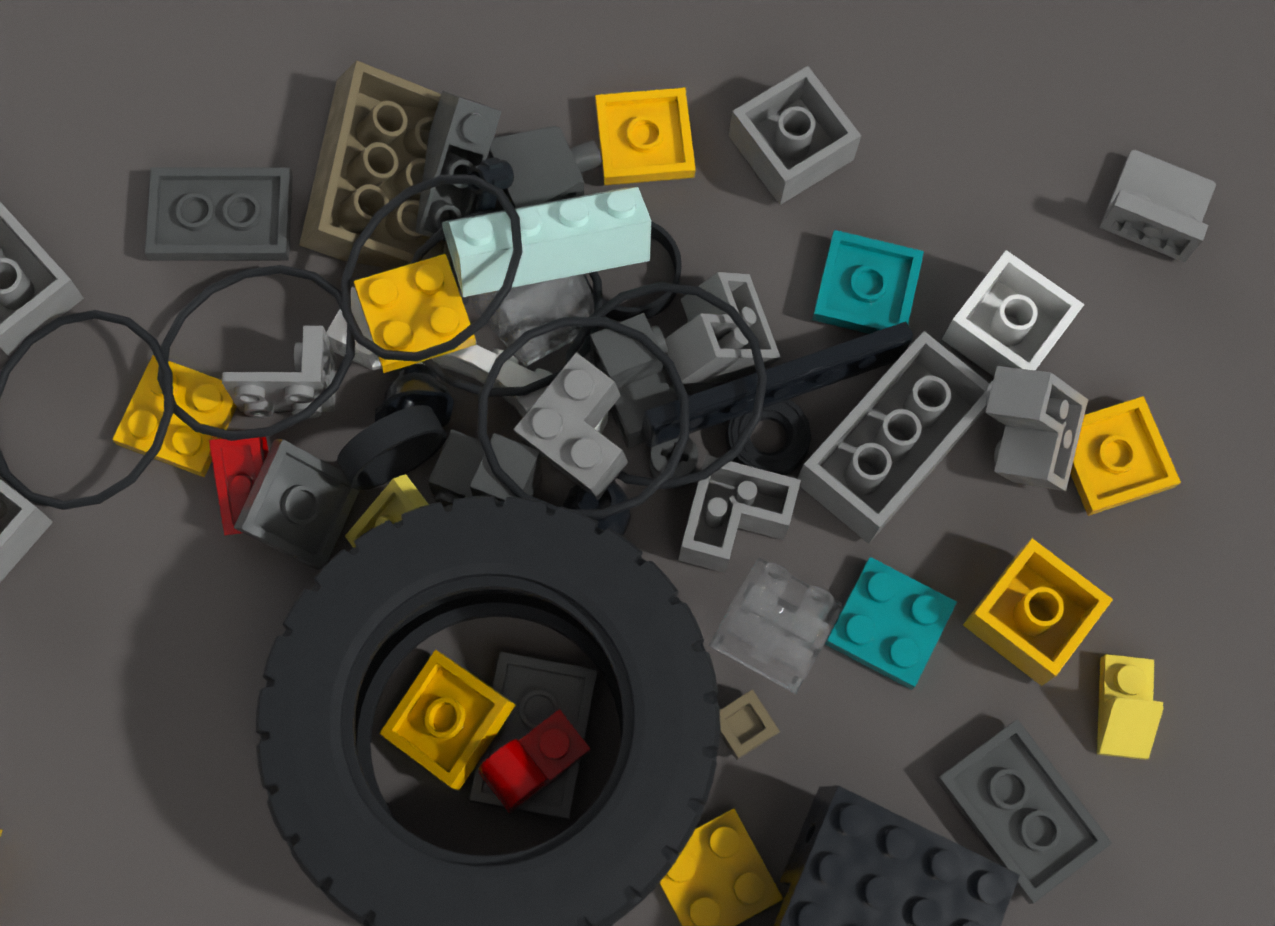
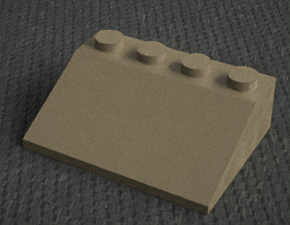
M357 60L337 79L299 246L342 261H348L354 242L374 214L403 190L422 182L428 136L440 100V93ZM421 192L410 196L381 220L361 248L357 263L389 269L411 264L415 252L431 238L415 232ZM441 240L422 260L446 254L450 263L451 255L447 241Z

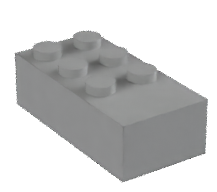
M0 202V348L10 358L26 337L58 317L63 316L83 300L84 297L66 273Z
M923 331L804 463L797 478L801 480L800 487L869 544L986 410V391L990 383Z

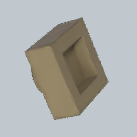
M753 689L720 710V735L736 760H739L780 732Z

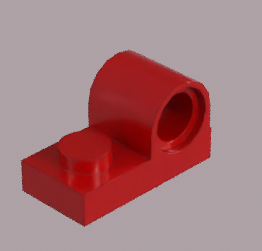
M211 437L209 444L224 536L241 534L242 532L234 529V526L269 453L266 437L230 441Z
M559 709L520 740L514 739L493 753L480 765L478 772L508 813L511 814L590 752V748Z

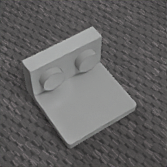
M1132 150L1127 157L1100 228L1186 262L1205 237L1209 225L1202 221L1216 183L1138 150Z
M303 326V342H296L294 347V366L296 372H223L222 384L238 410L244 412L247 416L268 418L273 416V412H292L294 415L303 411L331 384L336 374L337 357L324 326ZM335 393L309 418L319 417L321 412H335Z

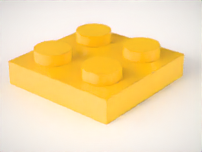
M685 88L595 95L604 185L695 178L696 169Z
M446 254L354 281L355 290L372 340L385 350L419 352L450 341L471 325ZM473 334L455 349L418 362L386 360L379 356L378 358L383 373L474 346L476 345V338Z
M152 355L112 439L118 446L145 455L151 448L164 412V395L157 380L159 365L154 355ZM168 361L173 374V396L177 405L200 424L227 430L237 406L223 386L222 380ZM173 413L161 450L154 459L205 478L212 462L209 439L214 436L195 432Z
M1144 396L1084 415L1070 474L1088 516L1175 488L1181 483Z
M435 649L379 734L449 787L460 790L516 704L448 656Z
M735 808L696 828L672 868L659 883L681 926H736L783 900Z

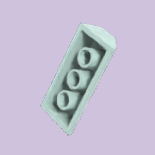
M638 187L621 188L514 208L520 217L523 252L512 288L650 261L651 218ZM506 211L442 222L444 235L463 297L500 290L513 253L511 219Z

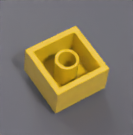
M1032 538L1017 553L964 622L963 626L1042 686L1057 676L1113 599Z

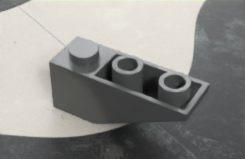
M442 91L428 136L422 182L439 175H467L471 167L481 165L483 160H487L502 111ZM441 184L421 192L415 232L432 237L442 227V222L468 216L476 194L471 191L468 184Z

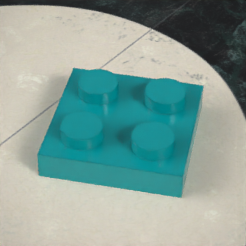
M834 230L812 320L868 334L905 321L908 324L924 251Z
M869 557L825 645L913 690L957 601Z

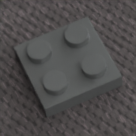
M275 439L235 523L234 529L314 569L321 570L330 558L360 490H356L351 486L343 471L284 439Z

